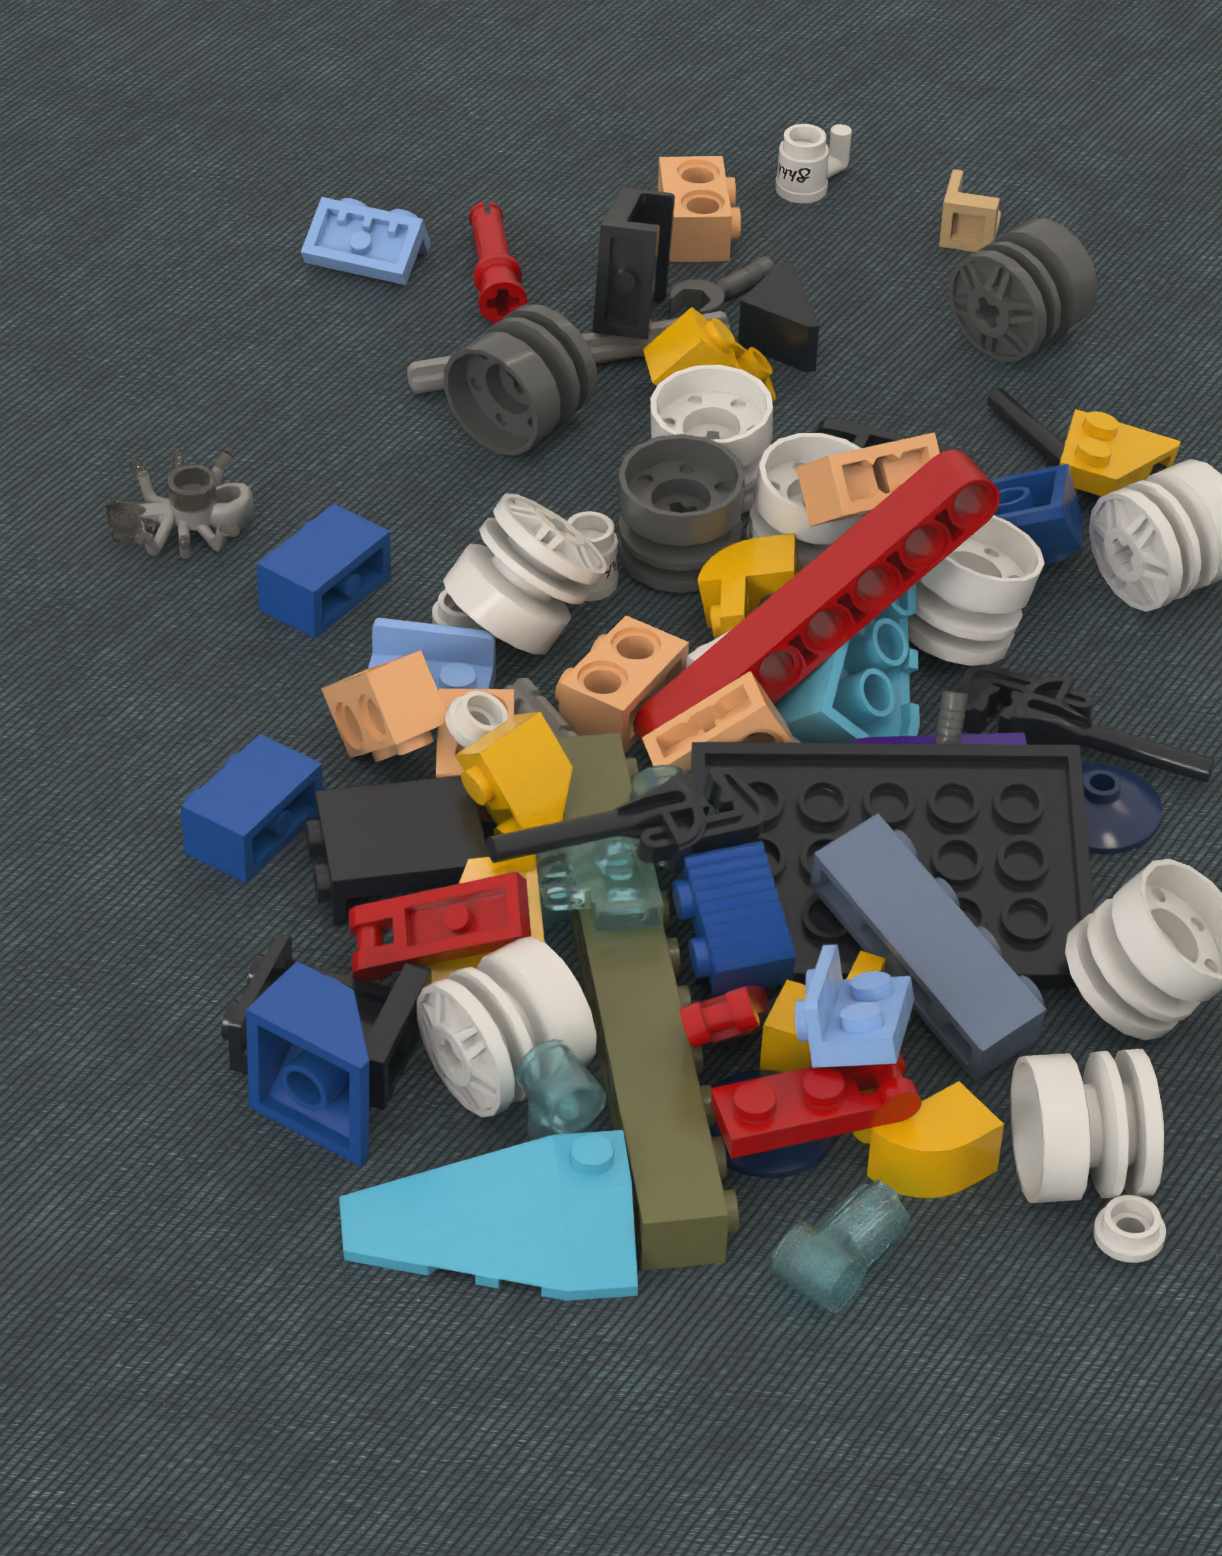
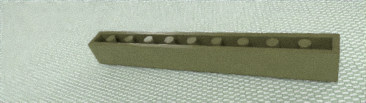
M620 733L556 738L573 766L562 821L614 810L634 799V796L639 795L637 761L635 757L625 758ZM622 836L557 849L556 852L585 997L591 1009L597 1034L596 1051L612 1131L624 1130L632 1182L635 1245L640 1270L647 1271L726 1263L728 1233L738 1232L737 1197L734 1189L723 1190L721 1179L726 1178L727 1175L726 1151L722 1136L711 1137L709 1126H714L715 1116L711 1108L710 1084L699 1085L698 1075L703 1074L702 1045L692 1048L680 1016L679 1009L690 1005L691 998L688 986H677L675 979L680 977L681 974L680 950L677 938H666L665 930L670 928V909L667 892L656 891L654 884H659V863L648 864L641 861L637 855L640 840Z

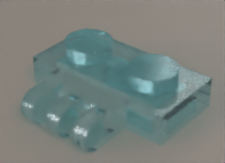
M617 836L535 854L537 867L540 870L539 878L543 888L544 904L548 909L557 911L591 908L595 931L663 925L664 906L654 864L645 863L638 858L639 839Z

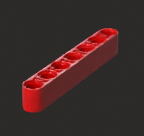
M948 450L933 457L641 707L635 716L633 730L645 750L647 751L642 737L750 671L772 703L775 704L984 526L996 513L1000 504V493L997 486L962 451Z

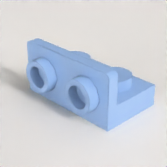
M321 197L301 254L304 262L307 264L406 285L417 254H427L431 243L424 220L409 211L402 209L385 211L371 208L352 198H343L339 201Z
M386 618L375 619L372 627V656L368 668L421 650L437 689H493L496 679V636L489 631Z
M823 945L815 969L807 970L805 999L797 1000L795 1005L797 1038L799 1042H809L812 1068L896 1064L914 1003L911 976L891 977L885 972L870 971L858 974L852 979H843L838 945Z

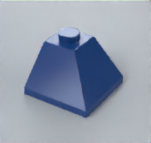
M1069 464L991 479L1000 493V504L994 515L1009 521L1028 534L1041 549L1044 563L1065 560L1072 556L1074 551L1082 549L1085 528Z
M297 961L246 1009L249 1108L361 1167L369 1159V1057L354 990L343 985L336 978L323 975Z

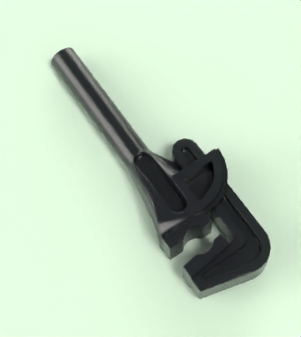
M992 665L973 666L963 676L961 693L968 694L963 726L969 728L968 731L980 734L986 726L987 718L997 712L998 703L1002 702L1009 704V706L1005 707L1000 715L998 733H1024L1027 745H1080V748L1094 749L1206 783L1210 780L1215 763L1214 758L1092 723L1090 719L1093 698L1085 692L1073 689L1075 678L1049 676L1037 679Z
M732 767L709 769L703 790L706 798L697 793V782L692 773L682 775L680 772L660 786L637 796L614 810L490 836L487 838V851L491 861L498 863L622 836L640 840L637 855L641 861L648 864L666 861L671 872L684 869L685 856L756 840L762 832L767 808L763 800ZM709 804L715 809V814L708 815Z

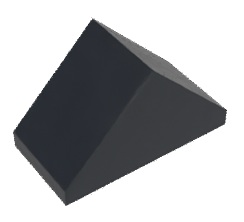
M783 262L741 299L738 344L746 349L753 347L763 356L803 372L816 371L819 324L792 262Z

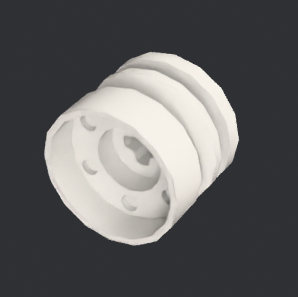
M700 365L674 372L657 385L650 398L651 438L685 434L706 437L726 446L741 462L745 474L742 513L750 511L754 502L753 493L759 464L764 450L771 446L773 405L770 391L760 379L746 371L723 365Z
M797 433L775 441L764 450L759 464L753 493L754 502L749 513V523L744 540L795 533L801 567L803 569L862 519L864 515L810 527L796 467L829 455L861 448L846 439L824 433Z
M1189 459L1148 476L1146 480L1129 484L1120 490L1100 497L1091 510L1089 534L1092 552L1099 570L1113 592L1130 607L1145 612L1171 603L1175 599L1189 595L1192 590L1206 587L1222 580V474L1208 463Z
M505 493L493 510L495 518L488 517L479 529L481 537L488 547L480 544H469L443 582L447 593L455 603L491 634L517 649L531 654L545 655L571 619L569 610L564 602L583 604L591 592L588 585H596L605 574L608 566L596 547L565 519L533 500L518 494Z
M993 515L984 526L917 582V612L908 617L909 641L922 651L940 659L968 666L990 665L1003 659L1022 618L1021 609L1026 607L1045 564L1041 549L1028 534L1009 521Z
M1172 859L1152 861L1125 883L1113 896V899H1106L1092 914H1088L1068 933L1065 954L1070 974L1083 998L1104 1021L1123 1034L1142 1040L1161 1038L1173 1029L1180 1020L1187 1018L1200 1002L1210 1000L1222 990V892L1211 880L1191 866Z
M531 936L517 939L482 957L476 969L473 967L462 968L451 973L447 979L437 980L422 989L417 998V1021L423 1044L435 1070L453 1096L467 1110L480 1117L495 1116L508 1109L511 1102L525 1100L532 1095L537 1084L540 1086L552 1085L588 1066L596 1054L597 1034L591 1009L578 981L563 959L546 943Z
M1121 1050L1117 1052L1115 1059H1113L1108 1051L1090 1053L1085 1064L1083 1081L1077 1063L1070 1053L1018 1057L1013 1069L1011 1083L1010 1121L1016 1171L1022 1192L1028 1202L1081 1200L1087 1188L1089 1171L1094 1187L1101 1198L1119 1197L1123 1189H1125L1128 1195H1154L1160 1184L1163 1167L1164 1120L1157 1078L1150 1058L1144 1050Z

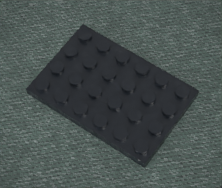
M692 742L691 773L697 782L696 791L700 796L706 798L703 790L709 769L732 767L766 805L767 815L762 832L756 840L749 843L759 841L764 843V850L767 854L768 864L771 867V874L774 877L778 898L781 901L782 911L785 915V922L788 924L792 945L795 948L796 960L792 981L806 985L807 970L815 969L823 945H838L843 979H847L860 951H864L809 884L814 853L879 813L893 831L896 829L901 830L909 837L917 851L918 860L934 879L940 877L951 886L959 900L960 909L976 927L982 926L994 936L1001 949L1002 958L1018 976L1024 975L1028 977L1036 987H1077L1070 974L1065 954L1067 935L1083 918L1094 911L1080 745ZM709 804L708 815L715 814V809ZM708 977L696 978V985H710Z

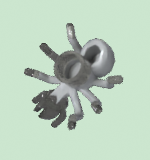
M174 448L172 451L173 471L168 477L169 499L155 494L146 468L139 459L131 460L130 467L139 480L146 503L111 499L110 505L106 504L108 524L115 531L119 532L112 534V541L115 543L144 544L148 554L156 557L161 552L175 524L178 527L180 556L183 559H189L191 556L189 530L198 531L214 551L219 552L225 547L227 537L235 538L238 536L240 531L247 527L253 517V493L251 488L243 483H225L221 485L223 473L233 458L232 450L225 449L213 469L210 470L205 466L197 464L184 465L183 450L181 448ZM156 523H158L160 526L154 538L152 533L156 528Z

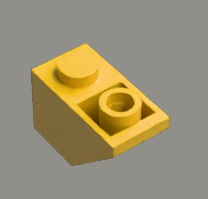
M693 307L688 309L643 349L652 383L656 386L671 374L680 370L700 365H723L742 369L760 379L770 391L772 402L777 399L770 380L773 370L767 359L757 349L750 347L746 350L738 344L731 331L719 319L712 318L709 321Z
M541 711L515 714L455 755L464 770L461 773V780L466 791L476 803L486 807L497 826L493 831L494 836L563 820L573 766ZM556 850L535 854L536 865H545L555 858Z

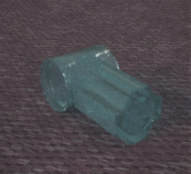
M556 1039L542 1042L532 1048L517 1066L515 1075L517 1083L528 1096L527 1142L555 1134L591 1132L592 1122L599 1116L605 1106V1090L566 1042Z
M879 1180L869 1185L861 1183L815 1226L808 1221H802L784 1236L772 1258L771 1274L831 1314L838 1313L854 1298L865 1278L867 1268L908 1230L910 1213L902 1205L898 1193Z

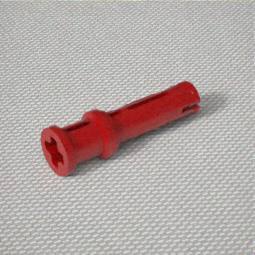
M489 201L490 214H485L484 203L479 202L473 206L469 213V221L473 230L478 263L473 271L475 287L479 291L478 305L480 313L485 319L497 323L511 311L527 304L528 301L526 291L521 285L523 276L520 264L509 253L502 209L498 204Z

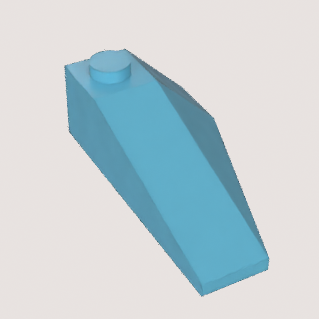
M917 583L775 703V707L786 721L793 737L797 738L801 743H853L855 740L865 737L917 736L920 726L919 705L910 702V673L919 670L918 651L909 648L908 619L909 616L917 612Z
M624 1130L550 1135L339 1196L343 1257L345 1261L421 1275H429L438 1268L475 1275L476 1285L498 1289L502 1280L541 1287L542 1297L564 1301L638 1296L632 1182Z

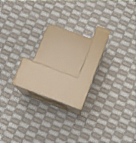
M953 169L943 202L939 247L977 252L996 240L1001 219V211H999L1000 198L962 193L964 171Z

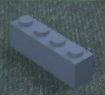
M877 813L814 853L809 886L865 952L886 958L885 973H888L891 977L911 976L914 995L912 1008L974 1082L1038 1040L1047 1010L1044 1007V1000L1039 989L1028 977L1024 975L1018 976L1002 958L1001 949L996 939L986 928L982 926L976 927L960 909L959 900L951 886L940 877L934 879L918 860L917 851L904 832L898 829L893 831Z

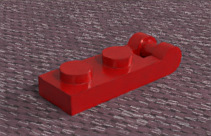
M517 871L362 904L348 911L349 932L355 935L357 939V951L351 955L352 976L355 979L366 981L388 978L393 972L402 971L406 962L419 966L436 964L493 952L517 939L531 936L527 881ZM390 928H393L394 943L384 945L383 934L388 932Z
M746 985L728 991L724 995L681 1007L679 1011L689 1043L692 1048L713 1041L714 1043L720 1041L723 1043L759 1031V1017L769 1014L771 1007L764 987Z
M899 1053L896 1064L807 1067L711 1088V1108L731 1159L900 1122L915 1115L920 1109L922 1102L914 1082L903 1077L906 1065L901 1053ZM878 1088L876 1092L862 1095L860 1093L863 1090Z

